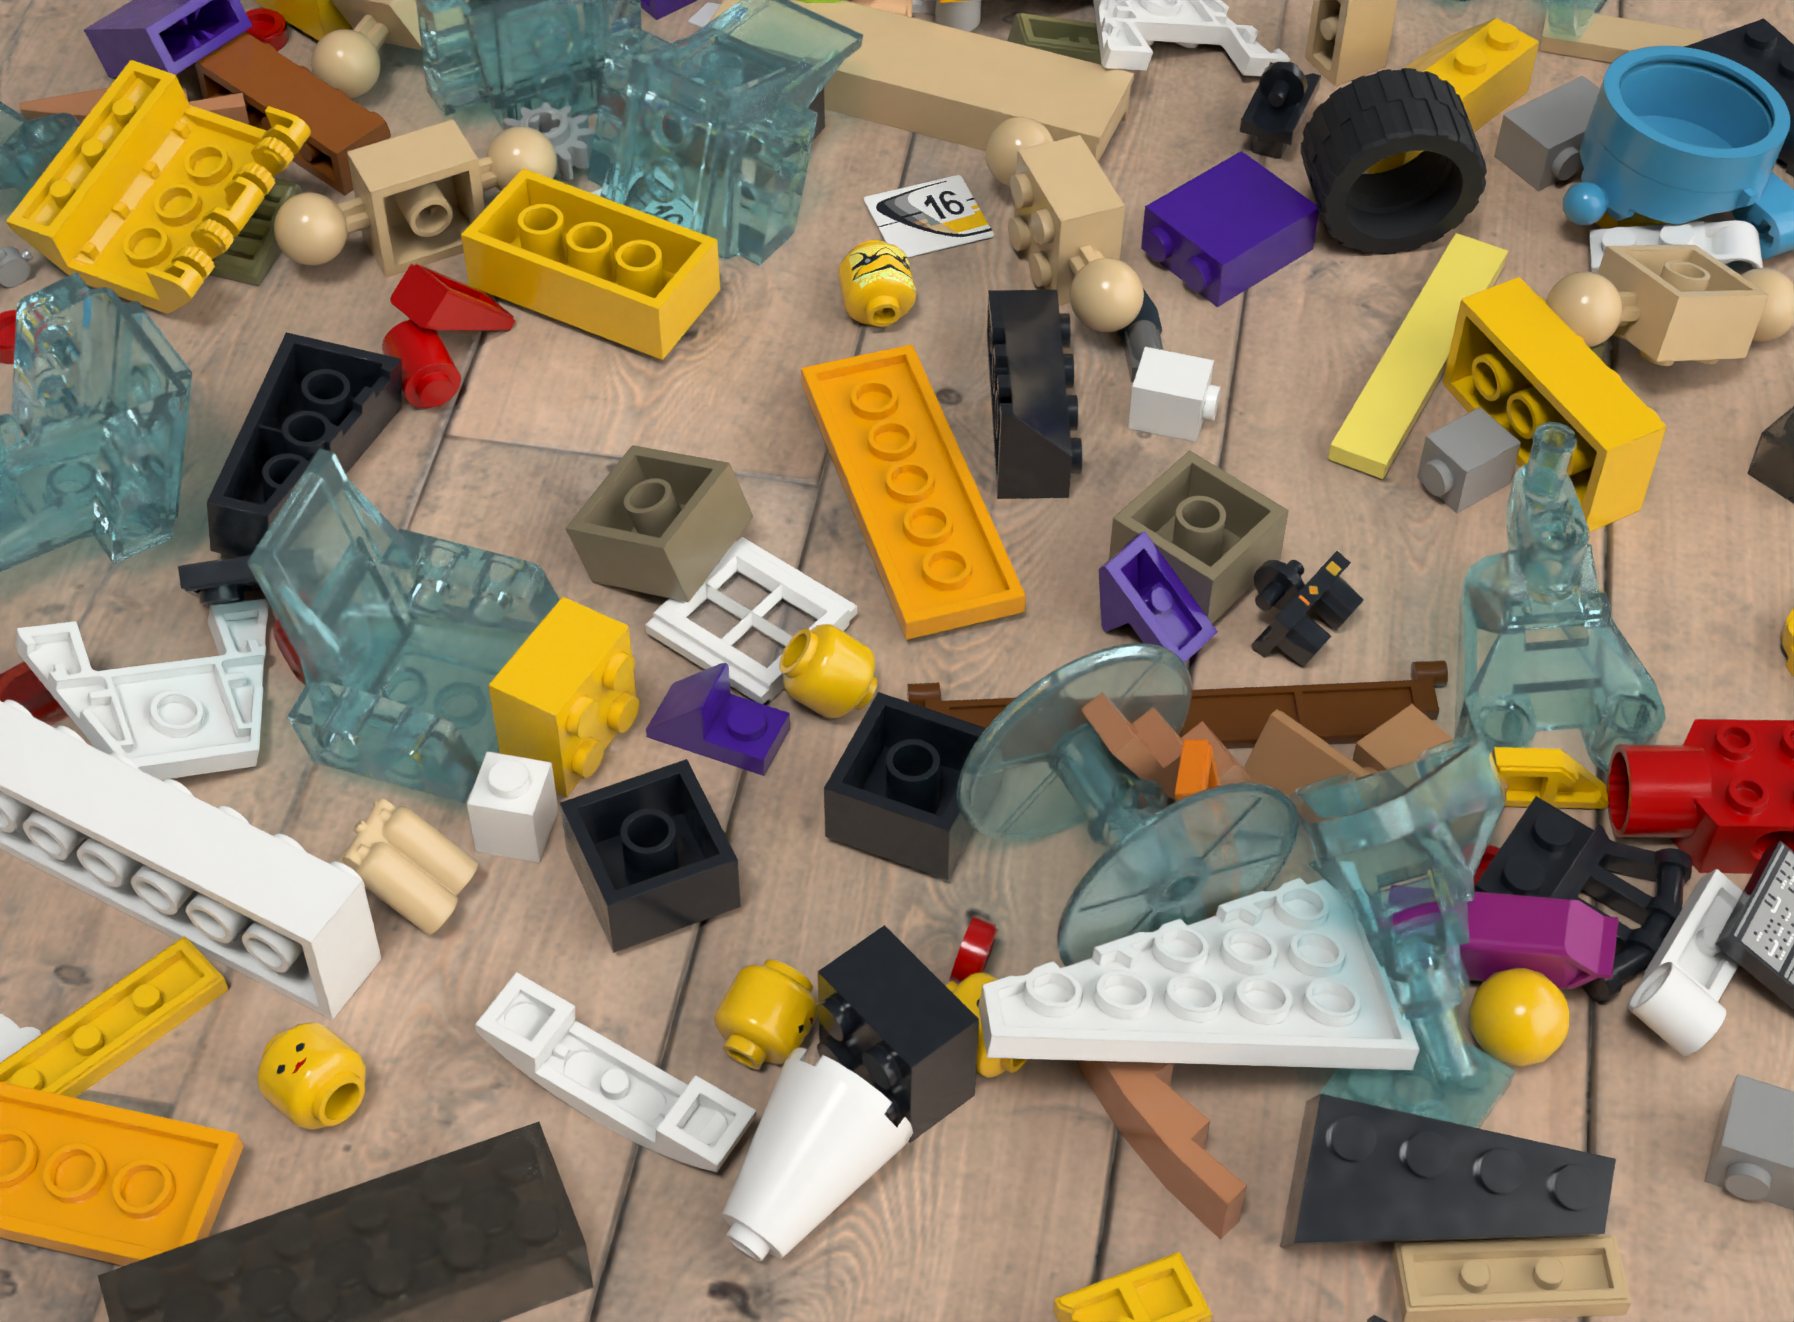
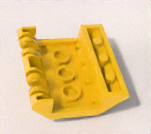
M130 60L6 220V223L13 232L75 281L169 314L191 301L203 284V280L214 269L215 265L212 259L228 250L234 241L233 238L238 236L264 200V196L270 192L276 183L273 176L288 167L294 155L298 153L311 135V130L298 116L270 106L266 108L265 113L272 128L266 131L189 105L175 74Z

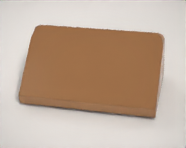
M1276 709L1270 715L1245 764V770L1271 799L1337 846H1347L1373 820L1381 786L1380 779L1284 712Z

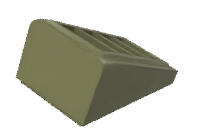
M1016 13L1007 39L1008 42L1102 65L1096 23Z
M275 178L274 181L276 183L270 192L264 196V200L238 236L233 238L234 241L228 250L212 259L215 267L209 275L259 286L282 252L274 235V221L277 212L289 198L302 193L301 187L295 182ZM237 252L254 256V258L251 260L233 255Z

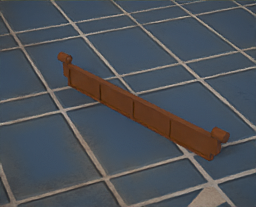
M1445 660L1412 662L1411 680L1108 693L1105 695L1131 723L1154 707L1180 737H1183L1203 721L1227 749L1254 748L1270 715L1276 709L1284 712L1328 744H1344L1358 742L1411 704L1430 720H1437L1440 710L1434 686L1447 685L1448 668ZM939 682L907 684L908 702L1000 732L999 759L1112 754L1081 710L1099 694L941 701L942 696Z

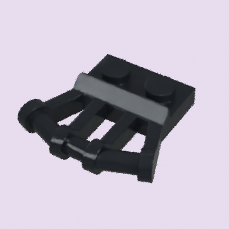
M1535 796L1476 883L1473 891L1579 900L1603 916H1609L1579 898L1578 896L1583 890L1642 925L1641 928L1631 929L1618 922L1612 979L1597 978L1581 986L1593 999L1605 1002L1621 992L1624 981L1642 970H1646L1683 909L1684 883L1691 878L1692 858L1688 853L1679 849L1664 848L1655 852L1614 842L1609 839L1600 824L1593 830ZM1608 870L1656 882L1655 897H1651Z

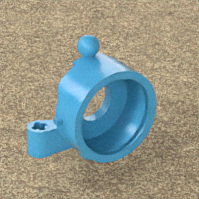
M1652 46L1627 52L1614 60L1604 75L1580 145V158L1584 167L1581 175L1583 182H1578L1567 190L1563 197V211L1568 220L1577 225H1591L1600 220L1605 212L1616 221L1632 217L1634 212H1637L1655 220L1678 225L1714 213L1731 211L1735 220L1748 222L1757 229L1762 259H1769L1793 251L1794 190L1772 172L1789 132L1790 114L1780 94L1766 80L1747 67L1720 55L1680 46Z

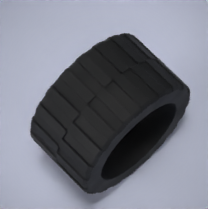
M1402 68L1401 70L1387 69L1377 71V73L1366 77L1361 76L1352 80V83L1343 88L1340 87L1330 94V97L1312 113L1313 117L1306 123L1303 131L1304 138L1301 142V155L1322 222H1324L1326 231L1331 237L1337 238L1339 243L1347 248H1355L1359 252L1373 254V252L1395 254L1399 251H1411L1421 248L1420 246L1435 242L1444 237V234L1457 228L1465 221L1464 218L1473 212L1479 203L1480 195L1485 190L1486 163L1461 97L1456 94L1454 87L1447 80H1441L1438 75L1431 72L1416 71V69ZM1422 151L1417 157L1395 169L1380 173L1362 174L1368 168L1387 157L1403 152Z

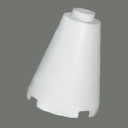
M801 1047L794 1049L784 1062L722 1213L723 1219L731 1226L725 1235L727 1240L744 1254L759 1262L763 1261L767 1253L782 1259L900 1151L913 1134L912 1126L906 1117L903 1118L896 1128L884 1115L892 1102L880 1091L854 1072L824 1055L821 1056L815 1066L805 1063L807 1049Z

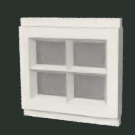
M741 537L738 541L735 540L690 602L669 598L653 613V618L645 624L646 633L705 670L720 663H727L729 665L730 686L755 702L764 704L767 700L771 701L784 689L783 673L779 670L781 655L790 639L801 629L808 628L810 630L822 624H831L844 631L850 625L849 621L857 615V605L746 538Z

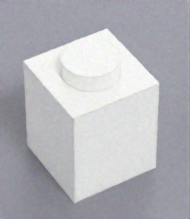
M1145 347L1132 386L1128 428L1197 442L1203 419L1214 421L1218 408L1221 386L1211 384L1214 360Z
M493 752L486 753L467 803L476 852L540 863L558 813L551 762Z

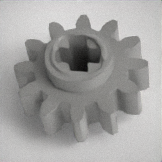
M545 102L540 108L532 111L525 107L520 108V121L512 118H505L503 120L504 130L517 126L530 127L538 130L548 138L554 147L557 157V169L554 178L562 176L567 180H572L573 166L582 169L590 167L589 155L596 153L594 130L589 129L587 115L572 118L571 106L567 105L557 110L551 108L550 104Z

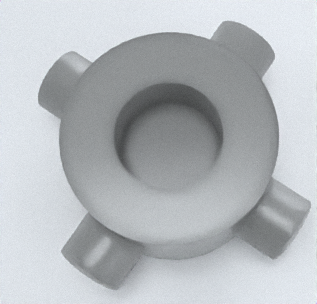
M14 247L0 248V283L3 286L16 287L24 283L29 277L30 265L28 261L33 259V256L27 249L20 253Z

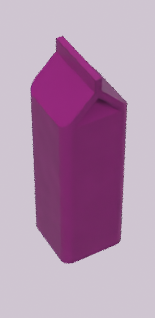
M1391 885L1382 942L1393 973L1486 981L1496 972L1513 968H1527L1543 973L1558 988L1575 989L1597 978L1612 979L1619 918L1603 916L1583 902L1573 899Z

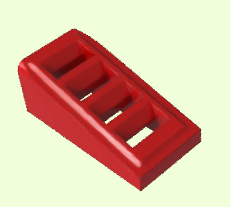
M417 263L415 265L410 264L390 298L392 305L419 327L425 329L511 330L516 322L511 313L483 291Z

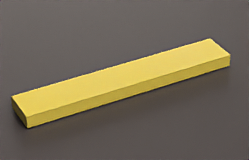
M1455 233L1332 441L1328 456L1329 460L1384 479L1445 372L1461 299L1493 287L1505 266L1508 250Z

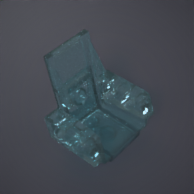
M416 0L428 94L445 116L476 104L488 103L503 131V120L505 118L520 121V108L525 107L532 111L540 108L545 102H548L551 108L557 110L567 105L571 106L572 118L580 115L591 116L607 111V64L630 57L643 56L641 0H469L468 3L465 0Z
M740 0L691 36L673 43H669L644 30L639 31L606 54L588 180L602 187L600 196L718 239V257L730 259L738 255L760 266L793 235L796 229L818 113L808 107L842 62L861 48L863 34L789 0Z
M77 272L23 297L17 304L11 415L3 414L0 416V572L76 540L92 536L96 538L113 564L173 539L175 518L178 517L192 371L138 301L123 303L112 289L106 287L89 289ZM20 430L24 434V437L19 438Z
M319 448L247 562L301 661L306 686L287 718L314 763L465 804L474 787L486 753H499L488 685L560 599L543 569L533 562L401 528L397 530L347 478L335 452Z

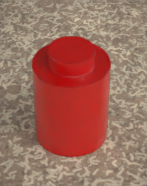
M410 319L395 325L386 334L382 343L383 354L402 359V391L411 405L423 409L438 407L448 402L457 393L461 384V376L437 330L421 328Z

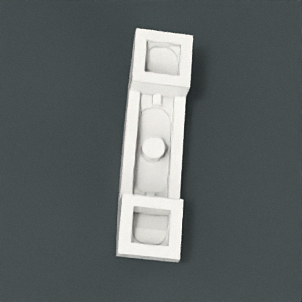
M517 972L475 1024L476 1032L510 1063L577 1111L647 1149L697 1168L718 1172L756 1117L755 1109L695 1075L689 1085L576 1021L575 1005Z

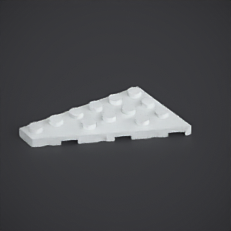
M1355 864L1337 865L1334 876L1308 885L1301 878L1283 883L1275 891H1260L1218 906L1216 916L1190 925H1186L1180 918L1162 924L1154 932H1138L1094 947L1092 958L1063 968H1059L1052 961L1035 967L1026 975H1011L984 984L978 1005L987 1058L1413 1070L1420 1050Z

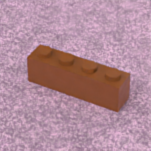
M245 31L195 62L203 99L243 93L248 120L251 126L266 131L272 128L265 113L268 106L291 113L302 119L310 128L311 135L298 153L294 155L292 161L344 196L354 190L347 152L390 139L391 137L386 121L378 113L370 112L350 99L342 90L334 89L314 76L306 67L298 66L278 53L272 45L264 44Z

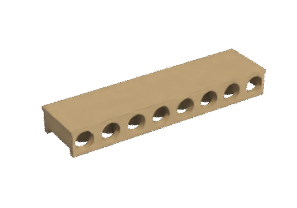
M724 0L700 34V41L703 43L704 71L732 44L823 74L824 104L827 110L984 151L990 134L1000 123L1014 117H1027L1045 126L1054 141L1081 135L1096 161L1099 162L1120 120L1125 121L1128 116L1130 88L1134 80V73L1104 68L1100 64L845 0L830 3H805L796 0Z

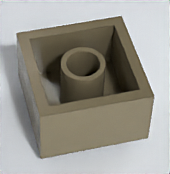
M632 445L565 529L592 582L690 602L753 518V515L729 462Z
M1189 450L1113 517L1109 559L1137 534L1145 531L1213 624L1254 585V574L1264 562L1268 560L1280 561L1289 510Z

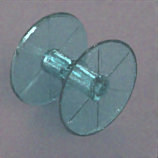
M1146 643L1112 646L1082 656L1049 673L1021 693L991 722L969 753L960 774L957 788V803L964 820L983 836L1001 841L1034 840L1065 831L1089 820L1087 833L1091 841L1109 847L1077 884L1062 911L1057 930V949L1065 967L1092 958L1094 947L1138 932H1154L1162 924L1180 918L1186 925H1190L1216 916L1218 906L1260 891H1266L1284 867L1296 841L1299 825L1296 807L1286 794L1270 785L1257 782H1238L1220 785L1197 792L1165 807L1164 788L1154 780H1142L1117 759L1084 715L1081 709L1103 692L1131 723L1154 707L1170 726L1180 734L1191 705V677L1181 658L1173 651L1162 646ZM1140 792L1149 802L1148 807L1138 809V795Z

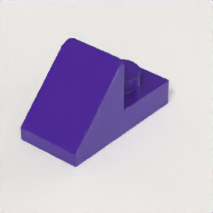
M1145 531L1137 534L1098 569L1101 626L1103 630L1107 632L1129 623L1165 673L1180 668L1218 632Z
M720 663L674 682L648 724L646 737L765 776L790 730V713L731 694L729 665L727 663Z

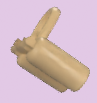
M380 798L373 803L374 808L366 821L359 820L356 823L353 831L357 835L337 862L353 869L361 877L367 890L427 935H431L445 923L455 909L458 902L456 895L471 880L479 862L405 806L395 807L387 800Z

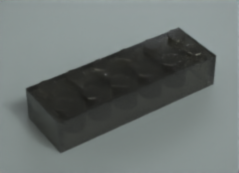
M539 1121L97 1275L109 1322H501L593 1288L587 1245Z

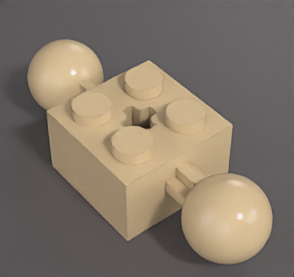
M331 0L352 26L353 30H335L319 40L313 50L311 59L313 75L334 89L342 90L349 98L359 97L368 92L378 79L380 58L377 51L383 43L425 51L428 46L439 39L443 32V27L455 12L468 3L469 0Z
M1014 117L1003 121L992 131L987 140L985 158L992 175L1002 184L1011 188L1015 210L1014 217L1008 221L1009 236L1015 250H1022L1029 261V268L1034 283L1038 287L1043 286L1045 290H1057L1059 306L1071 303L1073 312L1079 321L1092 330L1113 332L1128 326L1141 310L1144 291L1136 271L1120 260L1125 211L1124 203L1081 135L1054 141L1047 128L1034 119Z
M454 119L348 151L347 156L355 199L337 204L329 197L319 193L308 192L289 198L278 210L274 221V235L278 246L287 257L297 263L314 266L334 259L343 249L347 235L361 230L364 241L387 278L406 272L410 264L415 265L417 263L424 266L464 253L461 234L484 211L483 191L493 187H497L502 191L522 168L554 179L557 169L556 153L551 142L541 132L530 127L517 126L499 133L489 145L486 157L478 159Z
M1697 245L1606 246L1597 273L1576 272L1565 276L1553 286L1545 302L1577 336L1583 338L1588 347L1599 345L1613 335L1626 339L1640 350V356L1646 361L1661 366H1671L1675 361L1695 360L1704 364H1716L1719 359L1746 358L1752 341L1764 342L1776 339L1785 334L1794 324V283L1785 274L1769 268H1758L1739 275Z

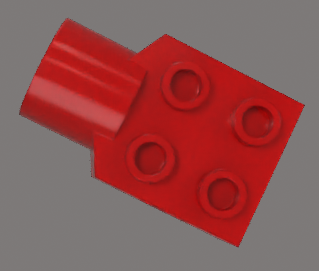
M1695 719L1683 745H1616L1610 758L1607 778L1608 813L1614 834L1617 837L1670 838L1679 850L1685 851L1691 856L1692 865L1699 873H1710L1718 869L1721 873L1753 874L1765 849L1778 841L1783 842L1794 851V720Z

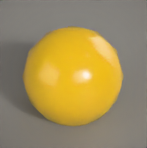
M1513 968L1493 973L1476 989L1469 1008L1470 1029L1481 1048L1495 1061L1511 1066L1523 1067L1544 1062L1562 1046L1569 1028V1009L1564 994L1543 973L1527 968Z

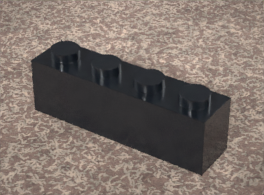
M988 290L986 333L997 499L1069 498L1071 474H1081L1082 471L1081 438L1070 437V431H1077L1078 398L1077 395H1067L1066 389H1073L1074 356L1073 354H1063V348L1070 347V314L1059 313L1057 290Z

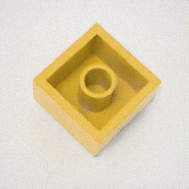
M562 596L488 685L499 753L551 762L555 790L565 797L569 796L583 777L589 778L594 774L601 763L606 747L618 732H626L637 716L639 699L636 697L634 679L635 658L632 656L629 626Z

